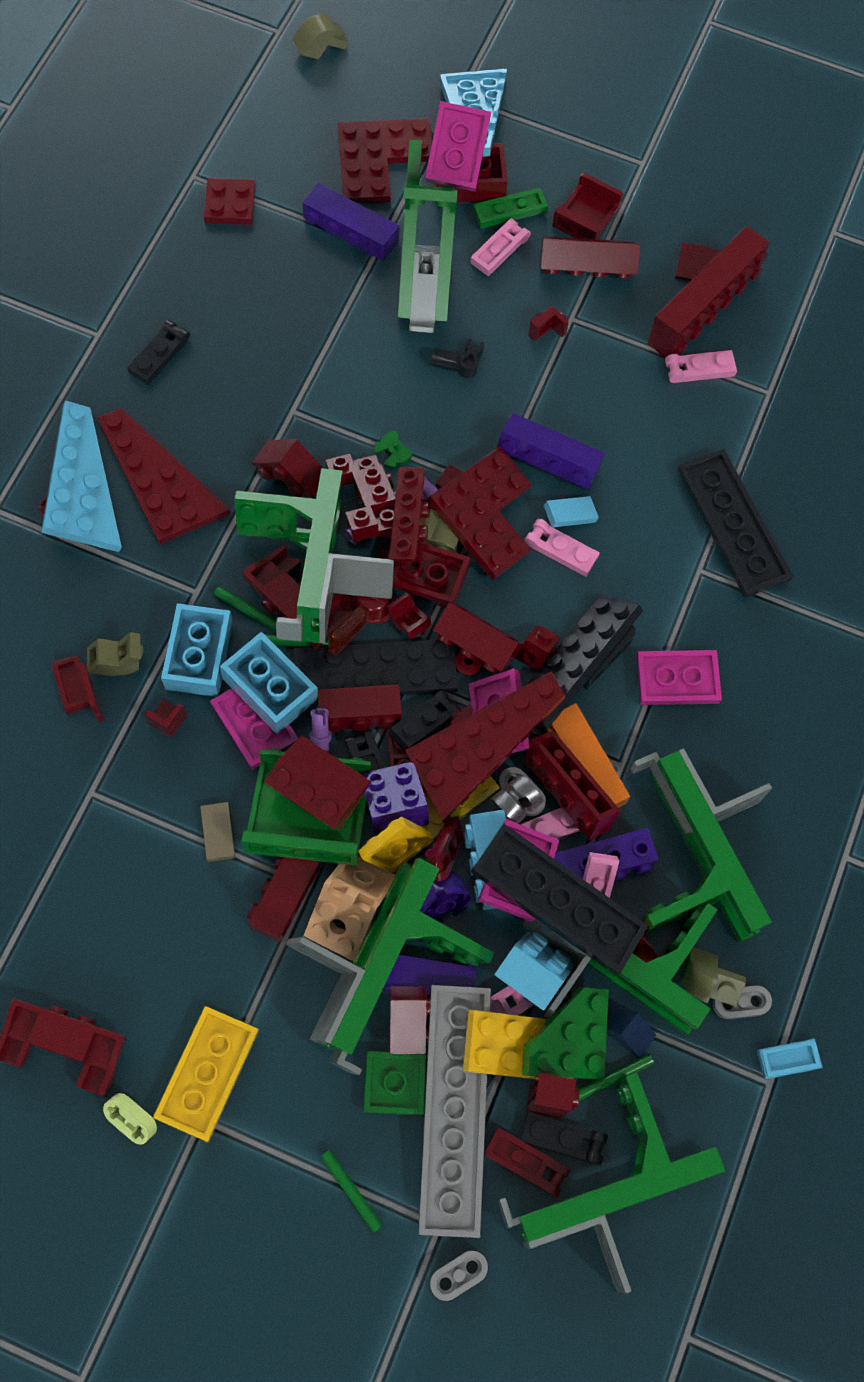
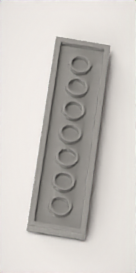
M431 985L419 1235L480 1238L487 1074L463 1071L468 1011L490 1012L491 988Z

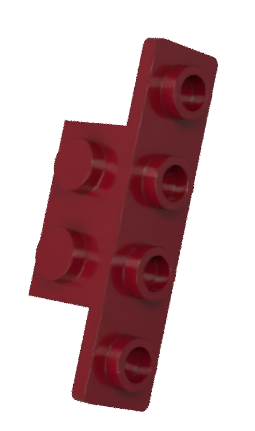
M400 467L398 469L389 554L390 560L394 562H415L417 560V551H423V543L428 541V526L425 525L426 518H430V503H426L423 494L425 476L423 467Z

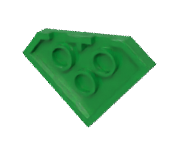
M578 987L571 994L572 998L547 1019L542 1030L536 1036H531L524 1044L522 1075L536 1077L539 1073H545L565 1078L604 1079L609 989Z

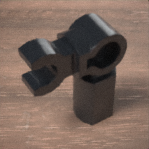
M469 338L466 341L465 352L462 357L458 353L435 347L430 365L451 371L459 370V374L462 377L472 378L477 373L479 357L483 354L484 342H481L478 348H473L471 346L472 339Z

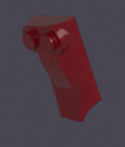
M423 543V551H417V560L415 562H394L393 587L433 600L437 606L446 608L449 602L456 604L467 578L471 557ZM390 545L381 549L378 558L390 559Z

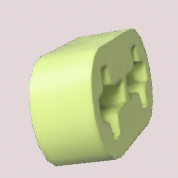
M122 1093L115 1094L104 1104L103 1111L108 1121L134 1143L144 1144L156 1133L157 1125L155 1120L127 1095Z

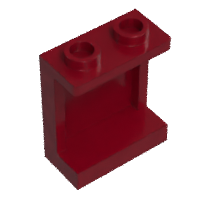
M582 172L579 183L563 206L559 204L556 208L552 227L574 238L599 239L620 209L623 192L598 180L594 176Z

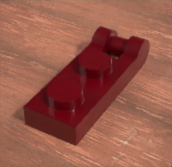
M458 816L450 817L445 822L436 842L433 844V848L425 853L427 862L439 868V872L434 880L435 882L448 878L464 843V836Z
M500 1128L496 1129L484 1152L485 1157L558 1198L562 1190L559 1187L563 1179L568 1178L571 1169ZM546 1167L553 1171L549 1181L541 1177Z

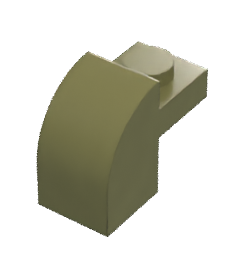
M317 14L308 18L292 38L303 56L318 60L328 45L345 49L349 43L342 27L333 23L328 14Z
M129 632L119 642L98 638L87 647L88 672L113 676L127 675L138 671L139 660L143 654L140 634Z
M693 947L681 969V983L691 995L706 1003L712 998L736 1007L746 984V977L718 968V955Z

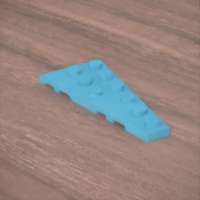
M507 69L440 74V85L447 103L491 112L482 157L490 156L507 77Z
M65 400L62 408L41 533L119 552L122 546L90 407Z

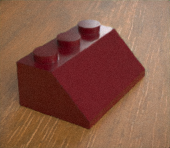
M451 602L448 603L433 628L435 632L439 633L437 637L439 640L449 646L455 643L462 647L459 651L460 653L472 660L475 656L484 661L482 666L495 674L498 670L505 672L516 659L523 646V643L459 604Z
M301 736L278 759L264 783L333 829L343 828L372 782L304 736Z

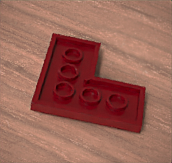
M430 118L337 122L343 196L357 204L391 202L388 164L408 163L410 139L422 140L421 162L429 161L432 146Z
M501 446L427 499V502L430 503L432 508L492 581L531 551L499 512L532 486Z

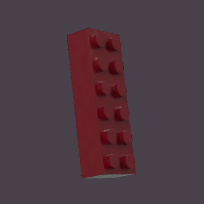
M746 226L655 316L647 345L665 358L671 354H678L680 356L686 350L688 342L691 339L695 341L702 333L703 327L706 324L710 326L717 318L718 312L721 309L726 310L733 301V297L736 294L738 296L741 295L750 280L754 281L762 272L760 266L768 256L766 251L770 242Z

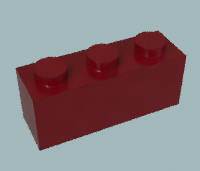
M399 684L318 690V707L329 711L328 730L331 733L345 729L364 731L374 727L390 729L402 720Z
M278 857L274 868L277 870L273 878H267L261 889V893L264 895L259 904L254 903L247 915V918L250 919L248 922L250 929L281 944L320 870L318 861Z
M539 1073L531 1081L526 1112L529 1111L556 1118L564 1117L574 1107L577 1108L580 1089L575 1088L576 1080Z

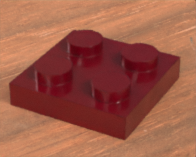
M207 178L204 210L205 223L253 225L255 180Z

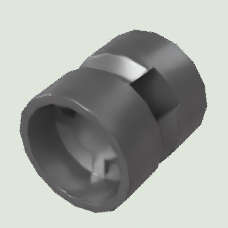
M519 774L508 783V790L501 789L490 799L497 810H504L506 819L519 823L526 817L525 811H533L544 802L537 789L522 774Z

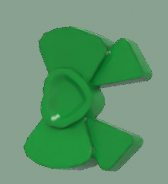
M397 431L385 434L381 442L375 443V454L389 449L391 456L384 462L385 467L396 468V465H404L413 457V452L405 448L400 442Z

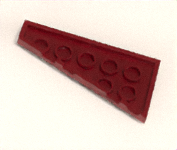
M122 408L97 417L159 544H163L231 514L230 509Z
M552 672L405 750L411 762L415 764L418 776L443 823L451 817L450 815L460 805L467 801L468 796L480 784H483L512 754L515 747L521 741L523 742L530 735L529 733L541 721L543 722L565 699V694Z

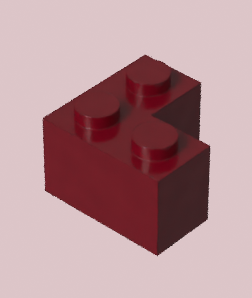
M297 439L268 440L252 461L260 477L267 481L282 480L288 486V491L295 497L313 498L318 491L321 468L323 467Z

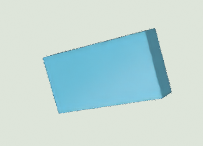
M590 496L549 500L543 505L552 528L595 523L599 519Z
M815 1039L757 1050L764 1080L823 1068Z

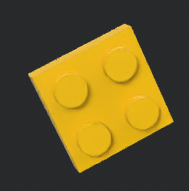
M401 816L399 819L392 821L379 835L369 839L366 845L358 850L362 860L393 873L400 867L401 863L410 860L435 839L430 831Z

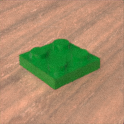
M367 1051L364 1113L423 1116L426 1054H390V1052Z

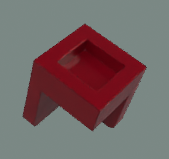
M164 699L154 713L150 710H147L145 713L149 725L171 738L187 717L184 706L179 703L177 706H174Z

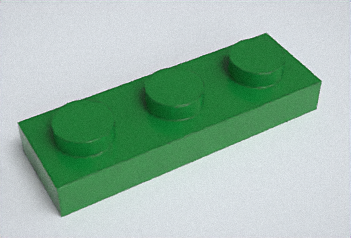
M541 188L473 204V212L480 229L506 223L511 218L518 220L546 213L548 210V204Z

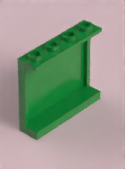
M279 749L260 750L261 762L247 831H243L242 836L244 853L357 866L358 850H360L367 806L365 793L343 828L333 829L264 783L278 759L285 752ZM336 757L360 774L371 771V762L361 758L342 759Z

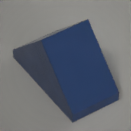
M612 999L608 1000L607 1034L634 1056L640 1058L656 1034L638 1012Z

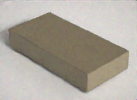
M224 802L200 806L207 862L236 858L229 803Z

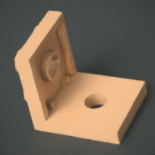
M358 857L357 866L339 864L323 885L304 936L354 961L395 875L362 860L360 857ZM334 919L341 920L345 924L346 929L338 928L334 924Z

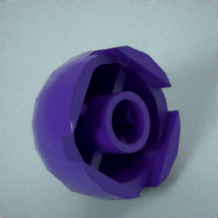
M450 872L448 878L443 881H434L420 912L438 922H443L444 920L441 916L452 911L453 917L457 916L471 902L467 885L454 872Z

